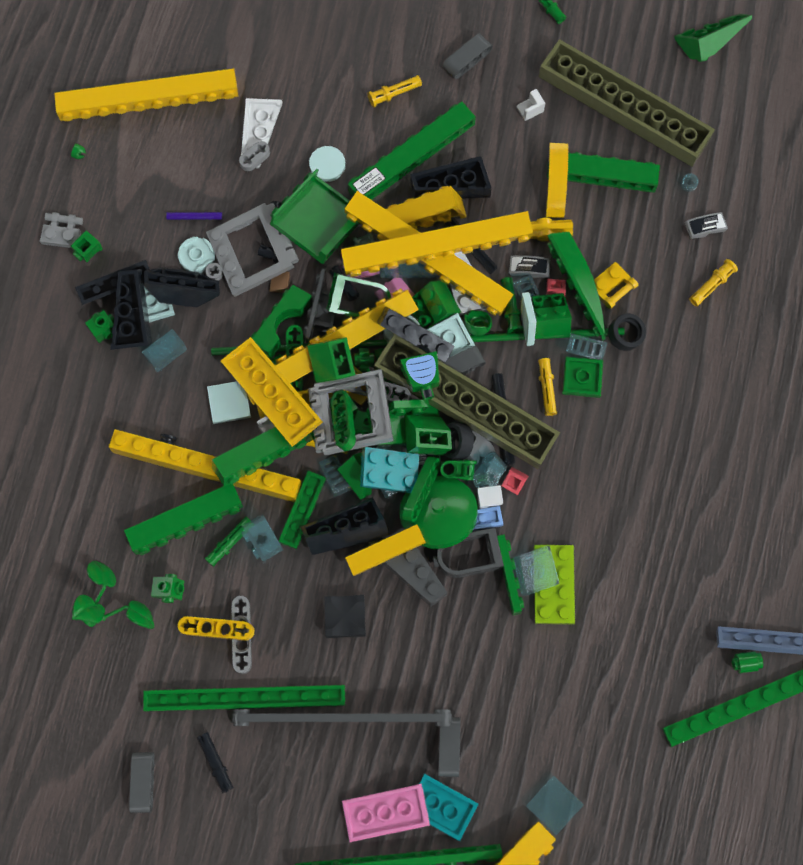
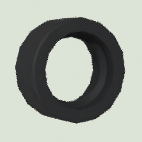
M626 313L611 322L608 336L613 346L617 349L630 351L643 343L647 331L641 318L637 315ZM627 322L634 327L636 331L635 341L629 343L620 337L618 333L620 323Z
M464 423L447 424L451 430L452 449L444 455L449 459H466L471 454L474 445V436L471 428ZM457 433H458V435H459V445H458V448H457V450H456L455 439H456V435H457Z

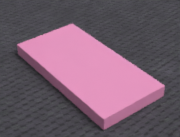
M422 784L342 801L349 842L430 826Z

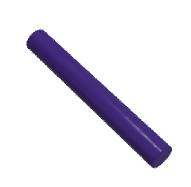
M167 212L166 218L167 220L222 219V212Z

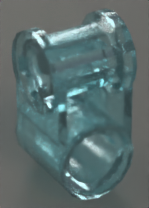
M496 452L488 453L473 475L475 486L477 488H482L486 485L496 486L502 474L506 471L507 465Z

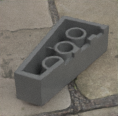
M401 528L400 530H398L397 532H395V533L392 534L391 536H393V535H395V534H397V533H399V532H401V531H403V530H405V529H404V528ZM417 547L383 563L385 567L390 569L430 607L447 596L448 592Z

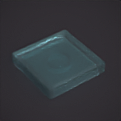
M544 546L513 558L521 595L526 596L559 584L549 546Z
M553 776L526 807L557 835L584 804Z

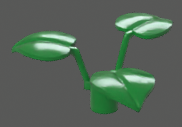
M98 561L90 562L87 566V574L94 583L102 585V588L95 601L87 595H79L76 598L72 609V620H82L86 625L94 627L102 620L105 621L108 617L127 610L126 616L133 623L153 629L154 621L150 610L138 601H130L128 606H122L105 614V608L98 604L106 586H115L116 577L107 565Z

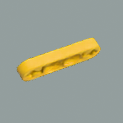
M186 616L178 622L179 631L190 636L245 641L251 639L254 635V627L245 621ZM189 621L190 624L197 625V629H186L184 624H188ZM206 622L211 624V630L208 633L202 631V625ZM224 624H229L230 632L223 635L221 627ZM246 626L249 629V632L245 633L244 636L240 632H235V628L244 629Z

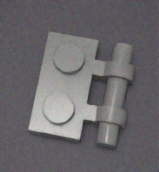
M57 212L45 214V220L52 222L51 225L43 224L40 243L71 248V245L81 236L80 229H75V224L82 225L83 218L69 214V216L60 215ZM59 222L68 223L67 227H60Z

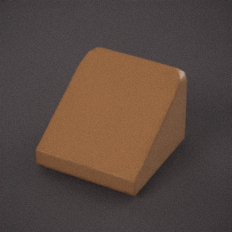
M284 272L272 278L270 292L284 293L285 290L289 289L290 272Z

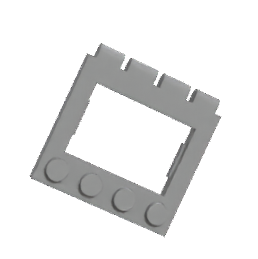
M263 203L206 232L234 297L295 268L293 264L299 261L295 250L292 248L290 239L270 225L272 218L270 215L276 208L273 203L269 205ZM260 219L279 262L245 278L227 234L235 230L238 231L252 224L253 221Z
M382 369L339 380L316 383L313 388L308 389L309 402L312 403L310 407L323 422L313 430L314 437H317L314 439L316 453L323 452L324 455L344 452L334 441L328 393L366 385L372 433L355 435L356 443L351 450L393 441Z

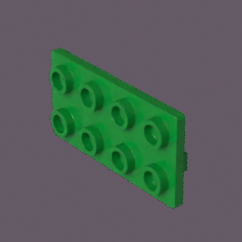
M428 400L392 401L388 404L393 441L377 445L406 444L405 415L439 417L438 409L429 405ZM367 408L370 433H372L369 408Z

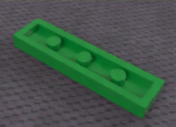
M310 471L307 472L278 541L280 544L298 549L303 537L301 526L308 524L325 484L326 477Z
M505 534L499 535L497 538L504 565L502 570L512 615L521 614L522 608H524L522 596H518L517 589H520L518 577L514 578L513 570H516L514 559H510L509 556L511 544L509 539L506 540Z

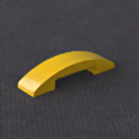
M549 143L546 217L564 218L568 176L567 143Z

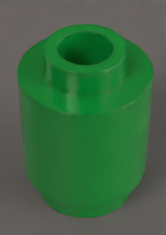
M760 652L738 653L732 658V666L739 674L759 671V669L763 668V658Z

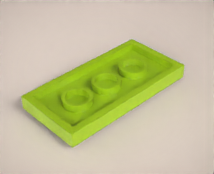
M534 545L535 624H575L574 545Z

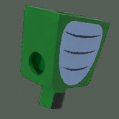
M437 351L401 359L400 367L411 391H421L423 400L434 398L432 388L439 386Z

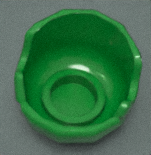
M471 310L468 315H464V325L468 333L474 336L485 335L492 328V318L487 312Z

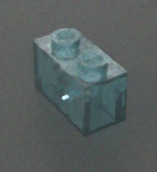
M171 329L142 351V353L154 370L159 372L187 349L181 338Z
M263 515L242 526L244 531L241 533L246 542L251 541L254 546L251 551L256 559L261 558L264 562L283 551ZM260 534L262 537L266 536L262 544L259 541L256 542L258 540L257 536Z

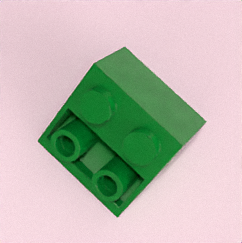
M430 281L412 297L419 309L412 314L420 326L426 330L457 313H461L450 290L442 281Z
M564 293L531 296L536 318L535 338L570 335L572 317Z
M347 337L307 345L316 383L355 376Z
M405 415L407 453L443 455L452 449L451 430L441 417Z

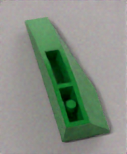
M570 232L549 234L547 245L552 258L556 259L561 274H566L568 278L566 283L570 290H575L577 295L574 297L578 305H583L585 308L583 313L587 321H592L594 334L596 337L600 336L602 341L605 340V325L600 298L585 258Z

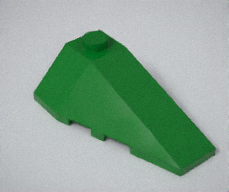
M737 14L721 19L719 23L703 25L704 29L696 31L694 28L676 35L675 40L689 59L703 62L708 60V57L716 54L752 19V15Z

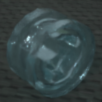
M686 174L681 182L682 189L687 192L694 191L699 183L698 177L694 174ZM689 180H692V181H693V183H692L691 185H688V184H687V182H689Z

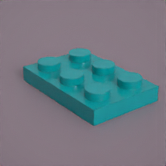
M370 447L362 448L360 487L411 493L418 478L419 454Z
M424 774L420 784L423 787L430 825L460 841L479 804Z

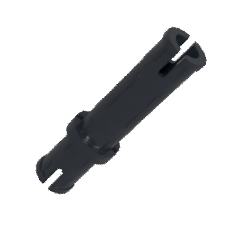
M209 732L198 736L197 740L213 771L211 774L216 778L222 794L228 792L229 789L232 790L234 786L226 772L228 769L223 766Z

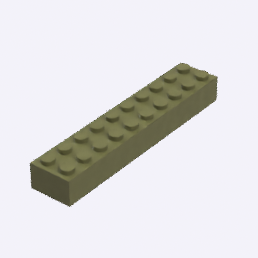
M560 39L540 66L539 78L693 167L715 129Z
M394 334L375 363L374 371L382 369L384 378L396 385L408 388L411 394L423 400L421 391H411L400 367V360L427 353ZM438 360L439 386L432 388L434 398L428 400L429 405L459 423L467 424L474 432L539 469L560 432Z

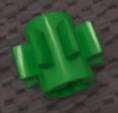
M359 348L360 353H355V367H360L361 372H370L369 367H374V352L369 353L368 348Z

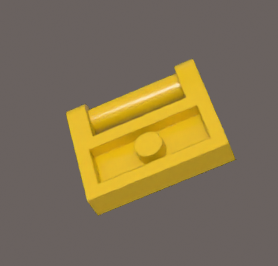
M617 262L613 263L594 279L599 298L609 309H612L615 303L631 289L634 290L638 287L637 281L630 277ZM622 281L626 283L612 297L607 296Z

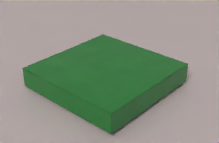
M565 357L562 394L600 398L603 360Z

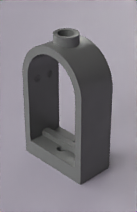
M491 528L471 532L462 541L485 537L491 564L460 571L451 570L442 561L441 554L445 549L443 548L438 549L437 555L432 556L434 567H439L445 575L452 578H461L503 569L504 565L496 529Z

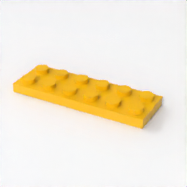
M251 337L221 360L225 368L292 447L323 423Z

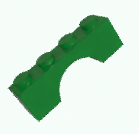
M295 285L285 290L281 301L273 306L269 317L263 319L260 329L251 336L270 360L281 347L280 338L276 334L279 324L291 317L302 318L313 304L311 301L312 295Z

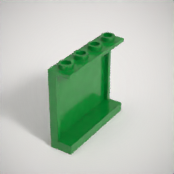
M316 169L313 173L309 172L306 175L304 182L294 188L291 196L287 195L284 198L280 208L276 207L272 211L270 225L321 264H324L360 223L357 221L354 223L346 217L345 207L350 200L317 177L319 170Z

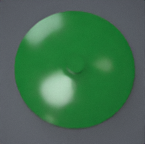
M436 476L415 522L403 520V510L411 493H406L401 501L400 520L402 527L406 530L417 524L426 542L421 546L427 548L443 549L462 542L472 532L478 518V507L473 492L467 485L455 478Z

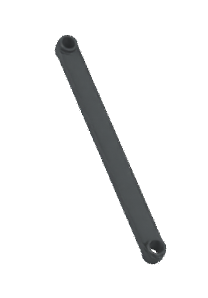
M435 709V714H249L250 710H234L232 716L233 726H249V722H435V726H451L452 722L451 709Z

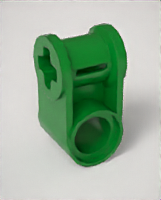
M447 459L440 464V472L446 478L476 480L474 471L477 461ZM450 463L454 466V470L452 473L447 474L443 471V467Z

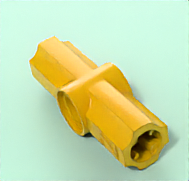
M540 218L535 222H531L533 234L529 239L537 238L539 241H549V234L570 232L573 236L572 220L552 221L550 218Z

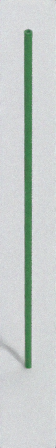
M624 327L618 328L619 335L625 334ZM605 328V335H606V336H608V329H609V328ZM592 329L571 330L570 335L535 339L592 337L596 335ZM524 332L485 334L482 336L470 335L473 342L525 340ZM385 339L365 340L353 348L386 347L388 343ZM281 344L277 352H286V344ZM237 347L211 348L212 355H228Z

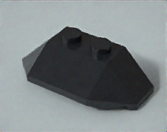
M163 267L144 271V287L159 303L197 308L220 295L219 281L212 280L199 272Z

